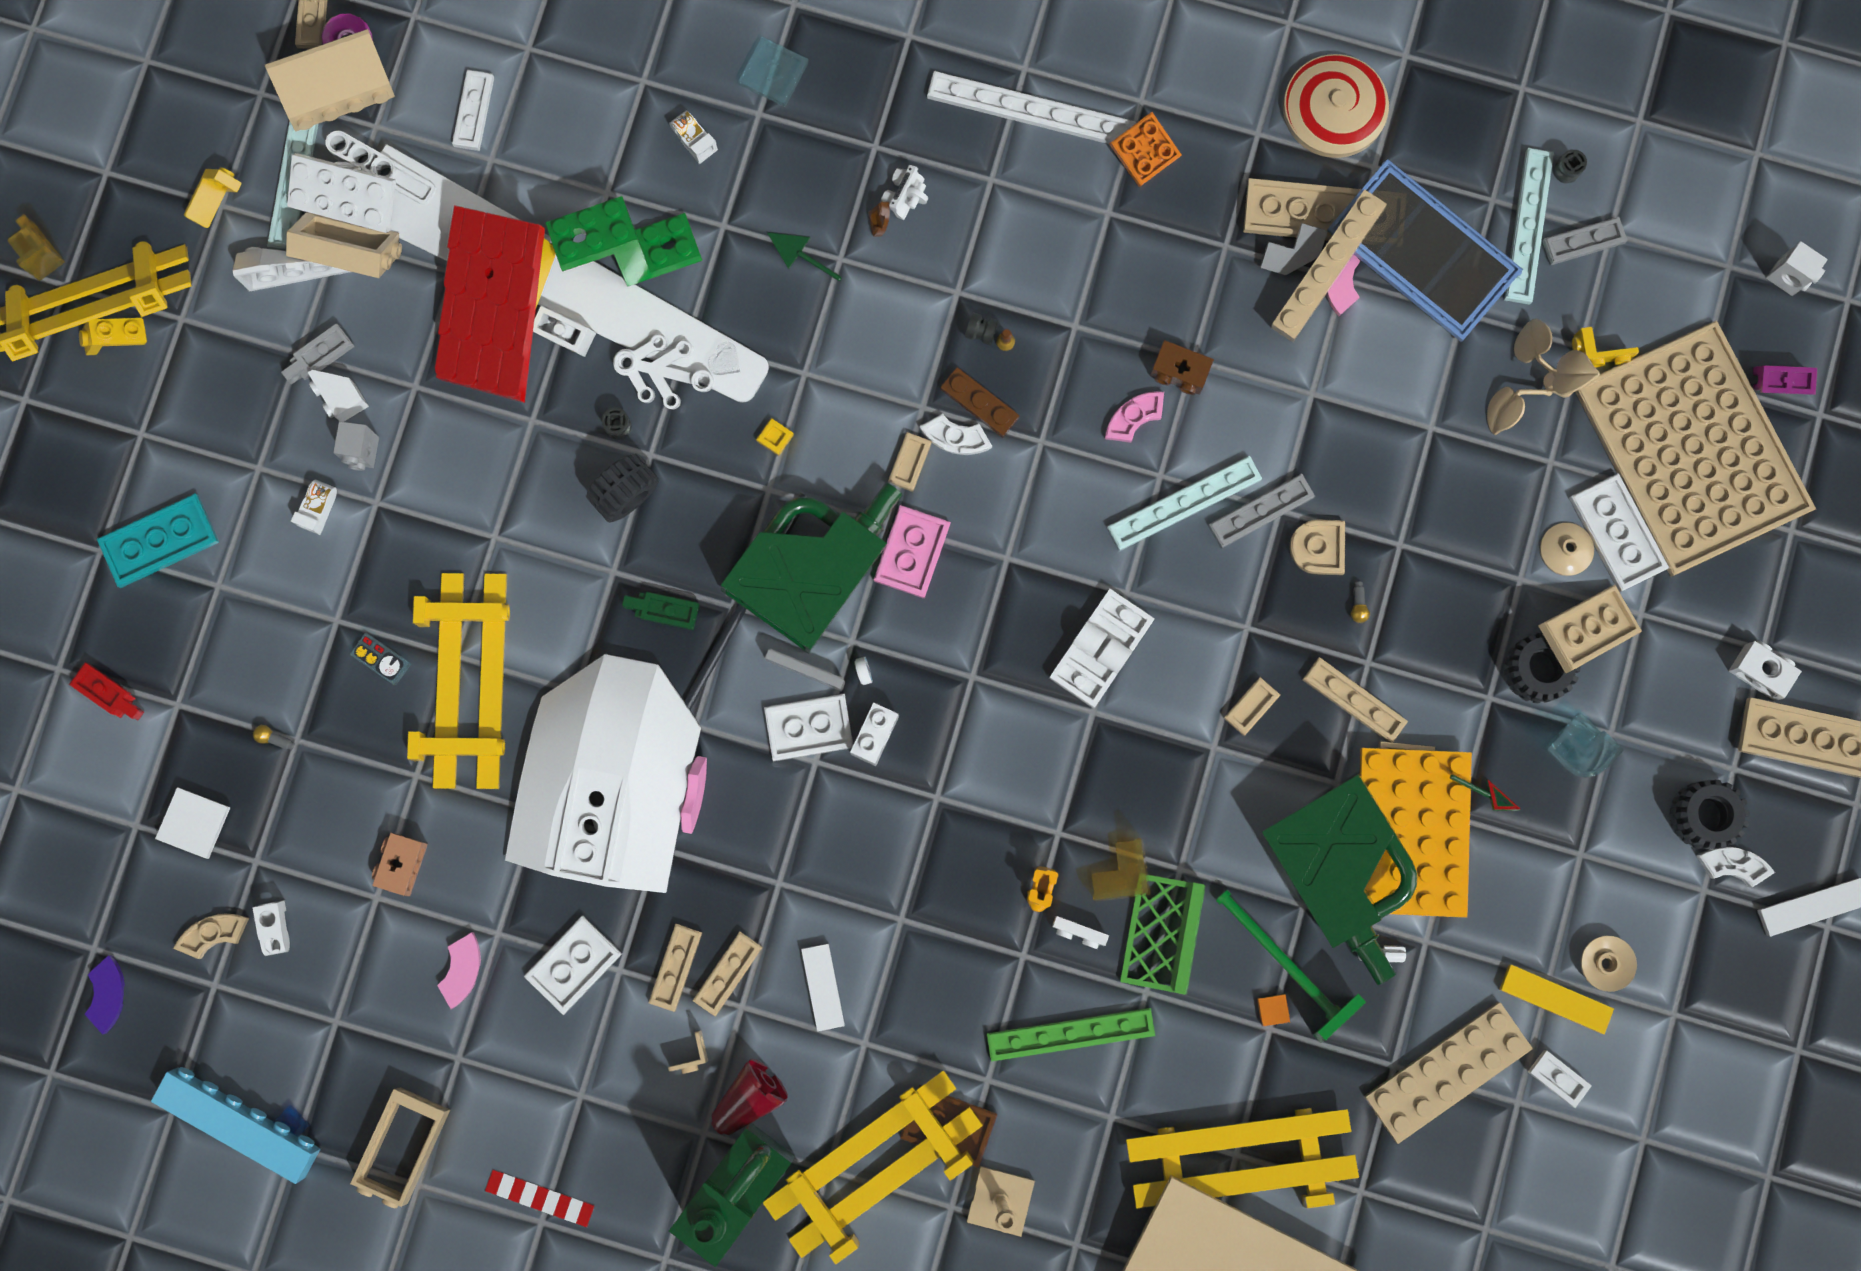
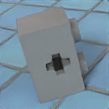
M339 421L333 453L341 459L342 463L347 464L350 469L364 471L365 467L374 468L379 437L366 425Z

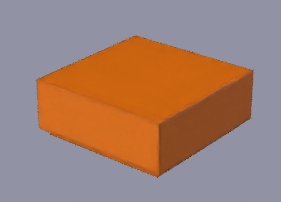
M1285 994L1257 998L1262 1026L1290 1022Z

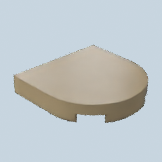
M1311 520L1301 525L1294 532L1290 541V554L1295 564L1303 571L1311 574H1345V521Z

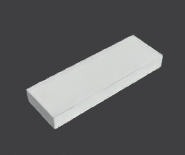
M467 70L452 142L454 147L480 151L494 82L493 74Z
M829 944L801 949L817 1032L845 1026Z

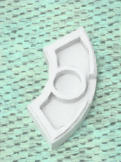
M941 414L920 426V430L928 440L932 441L940 449L950 453L972 455L992 448L980 424L969 427L958 426L950 422L944 414Z

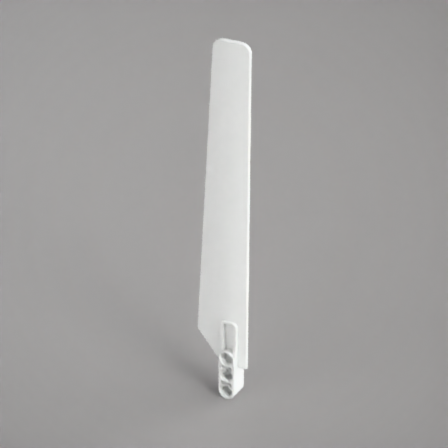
M342 131L331 132L325 140L327 149L339 162L357 164L361 167V170L378 175L381 174L383 169L391 168L390 173L385 176L396 179L390 231L399 233L400 239L448 261L449 255L447 245L454 205L520 220L389 145H386L380 153ZM339 143H346L343 149L335 150ZM368 155V159L364 163H358L361 156ZM544 233V238L552 243L550 236ZM555 255L538 302L539 306L562 315L632 351L650 342L653 336L662 335L667 339L668 346L664 351L659 352L655 350L646 356L653 361L676 348L679 342L687 341L693 346L692 355L688 358L681 357L667 367L690 373L705 370L712 374L714 378L713 390L738 402H748L754 397L769 370L768 362L763 356L634 284L627 287L623 277L594 261L562 272ZM661 338L655 341L656 348L663 346ZM682 345L680 352L687 354L689 351L688 345ZM702 377L699 383L706 386L708 378Z

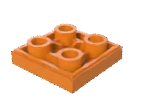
M1153 112L1109 143L1138 187L1182 156Z

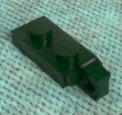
M646 592V594L640 593L639 598L624 596L622 606L625 609L636 611L635 617L641 620L694 631L700 604Z

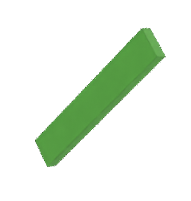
M1151 1008L987 1033L991 1061L1155 1036Z

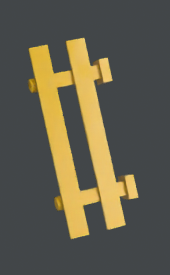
M139 242L132 248L134 262L30 298L27 297L22 286H11L8 291H5L6 306L0 308V326L6 324V332L0 334V352L5 351L13 362L38 353V345L34 340L133 306L136 307L141 317L166 309L167 301L164 296L191 287V275L187 269L157 280V271L189 261L186 245L184 244L154 254L149 243ZM135 279V288L29 324V316Z
M442 573L440 603H431V600L425 596H414L413 624L418 627H430V621H440L435 738H425V734L421 732H408L407 759L424 761L425 755L434 756V789H456L457 756H478L477 789H499L500 757L505 754V740L501 739L505 621L510 619V606L506 604L507 574H485L484 603H463V573ZM462 621L483 622L478 738H458Z
M944 1070L917 1090L913 1087L909 1088L899 1096L902 1101L803 1173L797 1170L786 1179L787 1185L763 1201L764 1206L775 1221L800 1203L808 1213L812 1222L788 1239L801 1258L826 1240L832 1248L829 1256L835 1265L859 1248L860 1242L854 1233L848 1237L842 1228L939 1157L947 1165L944 1167L943 1172L950 1181L973 1165V1159L966 1151L961 1154L956 1147L957 1144L983 1126L970 1107L944 1126H941L930 1110L932 1106L957 1089ZM915 1120L927 1138L832 1208L828 1209L816 1191Z
M1312 1108L1295 1110L1296 1116L1177 1133H1175L1174 1127L1158 1129V1135L1126 1139L1129 1162L1161 1158L1164 1181L1133 1185L1136 1208L1155 1206L1170 1176L1213 1197L1306 1185L1307 1195H1301L1303 1207L1314 1208L1335 1205L1334 1194L1326 1192L1325 1182L1359 1178L1356 1156L1348 1155L1321 1159L1318 1137L1351 1132L1348 1109L1312 1114ZM1299 1140L1302 1162L1188 1178L1182 1177L1180 1155Z

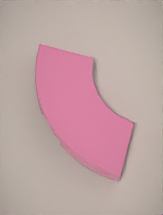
M1355 255L1351 257L1326 294L1332 309L1338 317L1359 299L1352 279L1354 270L1360 263V260Z
M1164 392L1143 393L1126 402L1111 418L1105 439L1132 442L1135 431L1142 424L1152 420H1161Z
M697 756L688 773L687 791L681 809V826L685 833L692 834L700 812L706 781V757Z
M474 932L448 946L451 955L450 969L445 979L437 986L450 1009L455 1008L465 1000L472 991L478 976L481 955Z

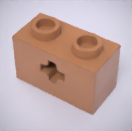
M390 833L389 838L386 837L381 847V853H383L380 864L377 863L372 873L374 882L372 886L403 896H410L428 844ZM399 860V862L403 863L402 867L397 868V866L393 865V861Z

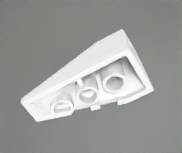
M259 247L247 248L245 252L237 253L233 267V276L249 291L351 272L286 256V251L261 249Z

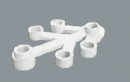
M662 335L653 336L650 342L635 351L630 349L618 351L613 359L614 368L619 374L629 376L638 391L639 400L644 403L652 402L655 398V392L653 389L646 387L638 371L649 373L664 398L663 403L665 407L672 410L680 406L681 400L678 395L671 391L664 377L692 384L700 392H708L714 386L712 374L705 370L690 373L667 367L681 357L688 358L692 355L693 346L687 341L679 342L676 348L652 363L642 361V359L655 350L660 352L667 348L668 341ZM658 338L663 340V346L660 348L655 346V341ZM682 345H688L689 351L687 354L680 352ZM625 358L631 359V365L629 367L623 366V361ZM702 377H707L708 384L702 387L699 381ZM645 390H649L651 393L650 398L644 400L642 397V393ZM671 396L676 398L674 406H669L667 402Z

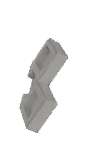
M1301 223L1293 248L1267 242L1260 268L1284 275L1293 272L1318 258L1328 231Z

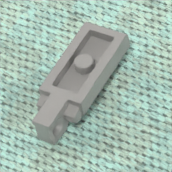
M335 324L293 354L294 357L290 360L292 365L281 373L291 385L301 378L307 380L310 378L309 371H321L355 346L339 325Z

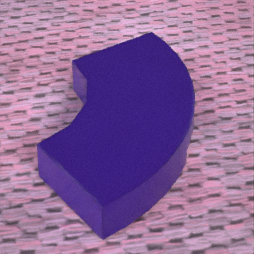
M108 955L88 974L93 983L94 996L92 1004L85 1015L102 1035L107 1034L114 1026L124 1005V977L120 966L112 955Z

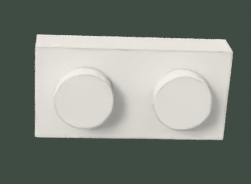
M1055 916L1052 927L1057 929V935L1072 939L1073 935L1083 938L1082 944L1095 949L1099 945L1106 946L1109 937L1107 934Z
M1547 1050L1541 1053L1528 1071L1529 1074L1573 1108L1577 1107L1591 1088L1588 1082Z

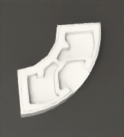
M1724 847L1710 849L1696 855L1711 879L1722 875H1732L1741 879L1748 887H1754L1775 873L1762 858L1752 852L1739 848Z

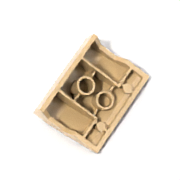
M368 29L265 65L295 132L310 129L313 125L325 121H333L339 116L350 112H359L364 107L376 103H384L388 99L395 97Z

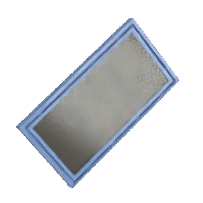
M1387 159L1327 231L1333 236L1364 189L1385 202L1387 205L1354 255L1462 342L1517 276L1522 274L1523 269Z

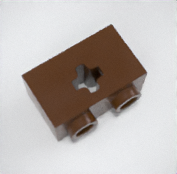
M1164 340L1150 376L1154 377L1155 381L1162 385L1169 386L1172 384L1180 387V391L1189 395H1195L1196 393L1200 395L1214 359ZM1179 366L1184 367L1183 374L1178 373Z

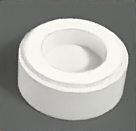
M866 657L856 659L855 666L861 684L873 683Z

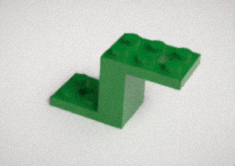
M622 196L545 222L562 272L614 254L628 287L702 261L685 213L635 230ZM578 234L586 235V238L581 242L573 241L574 237ZM668 241L676 243L671 249L662 248Z

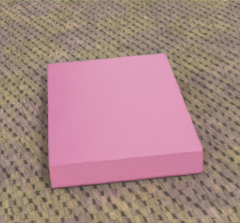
M900 505L874 577V582L925 599L951 522Z

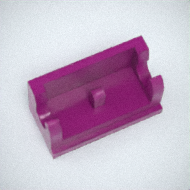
M1787 366L1753 367V375L1758 376V383L1753 385V389L1760 391V393L1816 395L1817 368Z

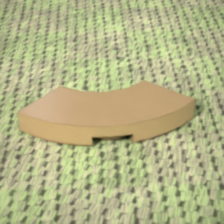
M217 914L205 918L190 926L180 936L173 949L197 959H202L207 950L218 943L229 942L238 944L249 918L236 914Z

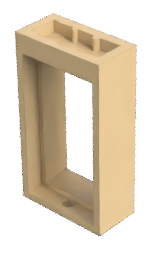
M306 212L287 231L286 256L380 278L386 270H389L392 263L400 258L402 252V244L399 243V233L389 231L384 233Z
M401 1087L394 1089L350 1184L356 1186V1191L362 1195L372 1197L374 1194L382 1198V1203L389 1207L398 1208V1206L402 1207L408 1204L450 1109ZM399 1105L435 1120L402 1193L367 1178Z

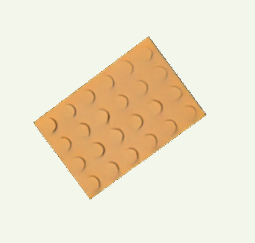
M1360 748L1359 774L1394 828L1396 835L1413 860L1417 871V887L1412 898L1401 908L1390 914L1467 917L1471 789L1451 780L1450 775L1453 774L1471 783V752ZM1387 850L1382 855L1365 887L1374 903L1394 892L1400 884L1401 876L1399 870Z

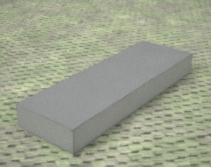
M1616 217L1544 238L1542 243L1550 265H1554L1625 244L1628 240L1620 217Z
M773 649L768 650L765 659L767 662L842 692L845 685L844 678Z

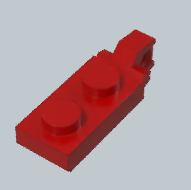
M85 662L69 683L71 687L111 715L122 718L126 714L131 719L138 721L144 714L143 710L133 704L136 698L131 695L132 693L89 663Z

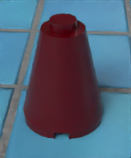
M752 1058L745 1063L711 1114L713 1120L711 1124L719 1134L731 1135L784 1105L787 1101L788 1094L785 1087L776 1075L771 1078L765 1072L768 1067L762 1062Z

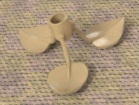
M1532 319L1521 330L1514 344V353L1517 359L1524 363H1529L1536 358L1549 371L1543 381L1546 389H1519L1516 392L1510 387L1500 389L1492 397L1487 410L1488 425L1494 435L1513 427L1522 418L1525 402L1520 397L1521 395L1551 396L1554 393L1566 398L1573 392L1588 385L1600 375V372L1594 367L1588 356L1578 350H1572L1563 355L1558 361L1557 370L1545 362L1540 354L1546 353L1551 348L1552 333L1548 325L1539 319Z

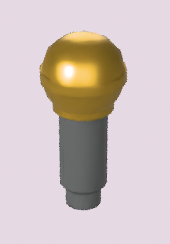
M1355 582V587L1353 588L1354 606L1351 611V617L1355 622L1363 623L1369 619L1370 612L1365 605L1363 582Z
M260 725L254 729L253 738L258 743H271L293 750L295 746L291 739L273 733L266 725Z

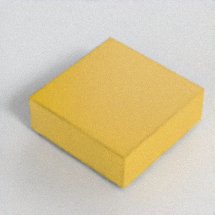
M771 418L756 440L779 456L794 433Z

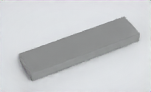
M1300 474L1210 523L1208 527L1222 549L1310 501L1315 495L1303 474Z

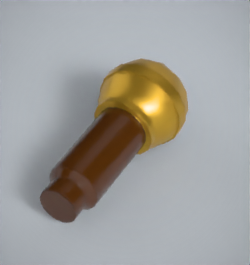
M1009 329L1003 330L997 337L996 344L1003 351L1011 350L1015 344V339Z

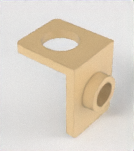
M701 1030L695 1032L700 1059L668 1067L669 1072L678 1069L682 1070V1074L699 1070V1064L708 1062Z

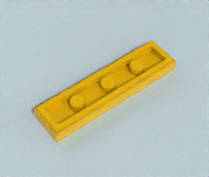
M1508 965L1499 988L1502 992L1600 1034H1605L1614 1011L1612 1007L1513 965Z

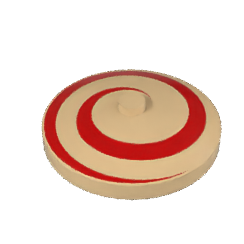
M1340 54L1320 56L1300 67L1291 78L1283 100L1284 119L1296 141L1315 154L1331 158L1352 156L1368 148L1381 133L1389 111L1387 90L1379 75L1363 61Z

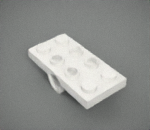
M296 153L292 155L287 207L387 233L391 229L396 179L363 171L357 164L349 162L332 163Z
M1109 589L1049 679L1092 708H1095L1155 618Z

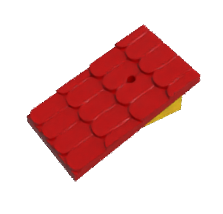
M454 205L447 245L449 255L444 279L446 289L438 331L440 340L435 365L436 378L525 403L535 311L556 255L553 244L544 238V227L535 223Z

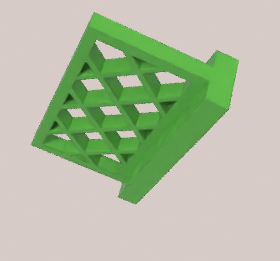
M1139 874L1120 982L1187 995L1206 887L1204 884ZM1145 880L1156 882L1162 890L1161 893L1151 900H1148L1143 893ZM1161 883L1169 884L1171 886L1164 889ZM1176 886L1187 888L1186 899L1175 905L1167 892ZM1165 895L1173 908L1159 916L1151 903ZM1143 897L1146 903L1140 906L1141 898ZM1184 905V911L1182 915L1178 908ZM1149 906L1157 919L1144 928L1138 920V915L1142 909ZM1176 910L1182 919L1181 927L1171 933L1162 919ZM1160 921L1169 935L1155 944L1146 930ZM1138 924L1141 930L1135 934ZM1180 932L1179 939L1177 942V940L1174 938V935ZM1144 933L1152 947L1139 955L1133 943L1136 937ZM1171 938L1177 946V951L1175 955L1166 960L1158 946ZM1155 949L1163 963L1150 971L1142 957ZM1132 951L1136 955V958L1131 960ZM1175 959L1174 968L1172 969L1169 962ZM1139 960L1147 974L1139 980L1127 978L1129 966ZM1165 965L1172 973L1170 986L1159 984L1153 976V973ZM1150 976L1154 983L1143 980Z

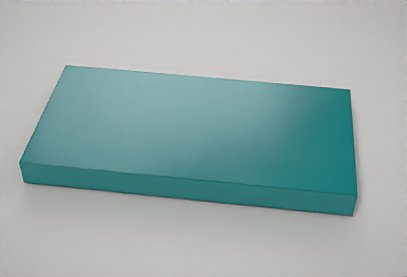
M196 493L97 538L115 583L119 588L125 587L219 543L201 499Z

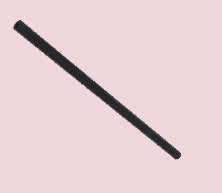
M803 493L798 495V497H808ZM800 514L791 519L781 534L789 535ZM737 604L683 700L689 710L693 707L747 610L740 604Z

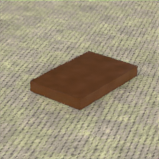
M948 1095L932 1106L930 1110L941 1126H944L970 1107L983 1126L957 1144L956 1147L961 1154L967 1151L973 1159V1166L979 1168L998 1114ZM913 1120L904 1127L900 1138L918 1145L927 1137L915 1120Z

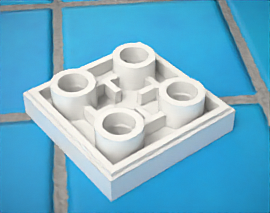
M177 788L155 839L209 859L230 807Z

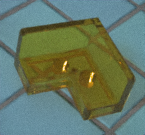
M23 214L15 220L21 227V230L10 237L8 242L20 256L16 261L17 264L41 281L65 263V261L37 225Z
M1136 838L1134 841L1115 843L1119 870L1092 874L1093 900L1099 902L1151 895L1143 840Z

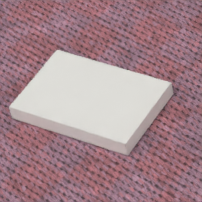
M845 694L764 707L773 762L853 747Z
M581 916L524 977L557 1010L565 1015L622 953L584 916Z

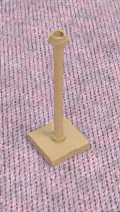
M980 1166L967 1223L1021 1237L1035 1180Z

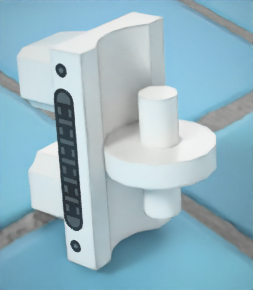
M909 165L907 170L896 169L892 181L895 185L899 186L897 191L887 190L881 198V202H889L890 210L894 212L897 218L902 220L905 219L910 208L915 209L917 203L926 204L928 200L927 195L923 193L926 187L923 184L924 178L917 172L918 168Z

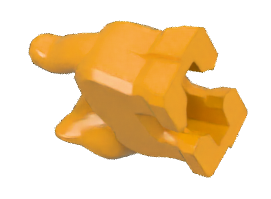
M1039 866L1034 873L1032 890L1027 891V902L1035 912H1041L1051 906L1053 899L1051 894L1058 877V873L1054 869Z

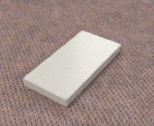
M1619 473L1569 497L1619 592L1669 568Z

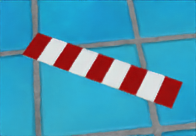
M492 1170L485 1190L491 1194L584 1227L588 1226L594 1209V1205L496 1170Z

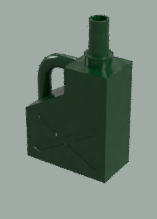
M885 482L863 512L858 511L854 519L844 512L839 514L824 502L813 497H798L787 501L776 512L765 529L759 532L723 581L721 592L809 654L884 551L887 543L878 536L881 531H884L882 524L903 494L897 488ZM800 513H810L831 527L824 538L781 533L791 519Z
M1359 774L1262 831L1332 948L1346 941L1350 952L1356 951L1375 983L1380 985L1394 977L1396 972L1376 939L1379 937V934L1375 932L1372 926L1380 922L1383 917L1401 908L1412 898L1417 887V871L1413 860L1396 835L1394 828ZM1387 850L1399 870L1401 876L1400 884L1394 892L1374 903L1365 887L1382 855Z
M753 1123L749 1124L695 1194L669 1232L716 1268L790 1166L795 1156Z

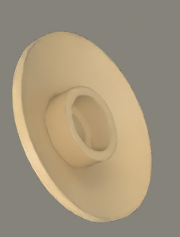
M1560 523L1551 527L1542 537L1540 554L1543 562L1551 571L1563 576H1572L1581 573L1590 565L1594 556V544L1588 532L1582 527L1573 523ZM1567 543H1571L1574 546L1573 552H1569L1566 549Z
M1601 936L1592 940L1585 947L1581 956V969L1584 977L1593 987L1602 991L1613 992L1621 990L1630 984L1636 974L1637 960L1634 951L1624 940L1614 936ZM1605 958L1610 962L1607 969L1602 966V960Z

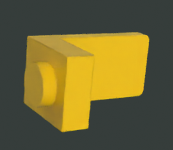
M225 168L205 169L184 216L200 226L208 228L225 193L238 192L241 182L234 179V174Z
M142 318L95 319L86 322L83 329L79 331L80 345L85 347L86 355H97L102 346L145 345L147 338L144 321Z
M1592 327L1581 328L1572 339L1573 350L1586 354L1595 368L1604 366L1605 362L1615 361V365L1631 362V359L1639 353L1638 347L1597 352Z

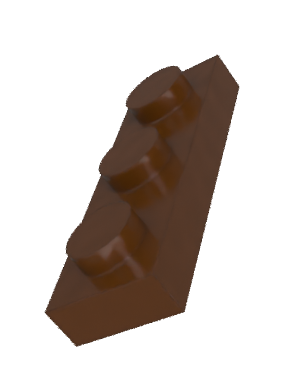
M958 367L941 386V391L1002 438H1004L1020 417L1019 414Z

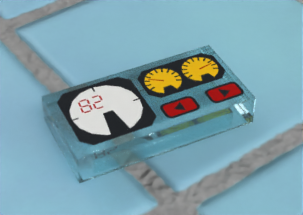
M368 633L363 635L350 653L355 659L395 686L411 665L410 662Z

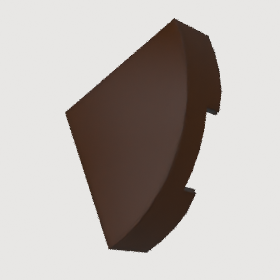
M880 202L868 212L873 237H881L887 229L890 215L889 202Z

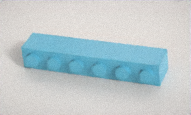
M183 1067L175 1068L165 1074L151 1100L152 1103L294 1184L306 1177L321 1149L314 1145L315 1142L311 1138L294 1134L290 1131L289 1126L281 1122L271 1121L259 1109L248 1108L242 1104L243 1101L240 1098L220 1092L218 1086L212 1082L197 1079L194 1077L195 1074L189 1069Z

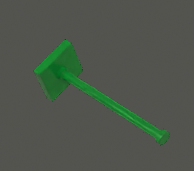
M1226 890L1216 902L1219 905L1222 903L1327 1013L1325 1017L1328 1021L1313 1034L1320 1043L1326 1041L1366 1001L1357 994L1341 1008L1338 1004L1334 1006L1230 896L1231 892Z

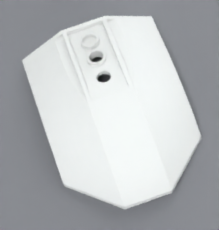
M604 654L542 696L525 757L505 861L552 876L607 887L667 892L681 820V809L687 791L688 773L693 764L701 726L658 664ZM599 791L604 795L602 806L595 807L590 803L589 796L591 792ZM587 819H593L598 823V831L596 833L590 834L585 830L584 822Z

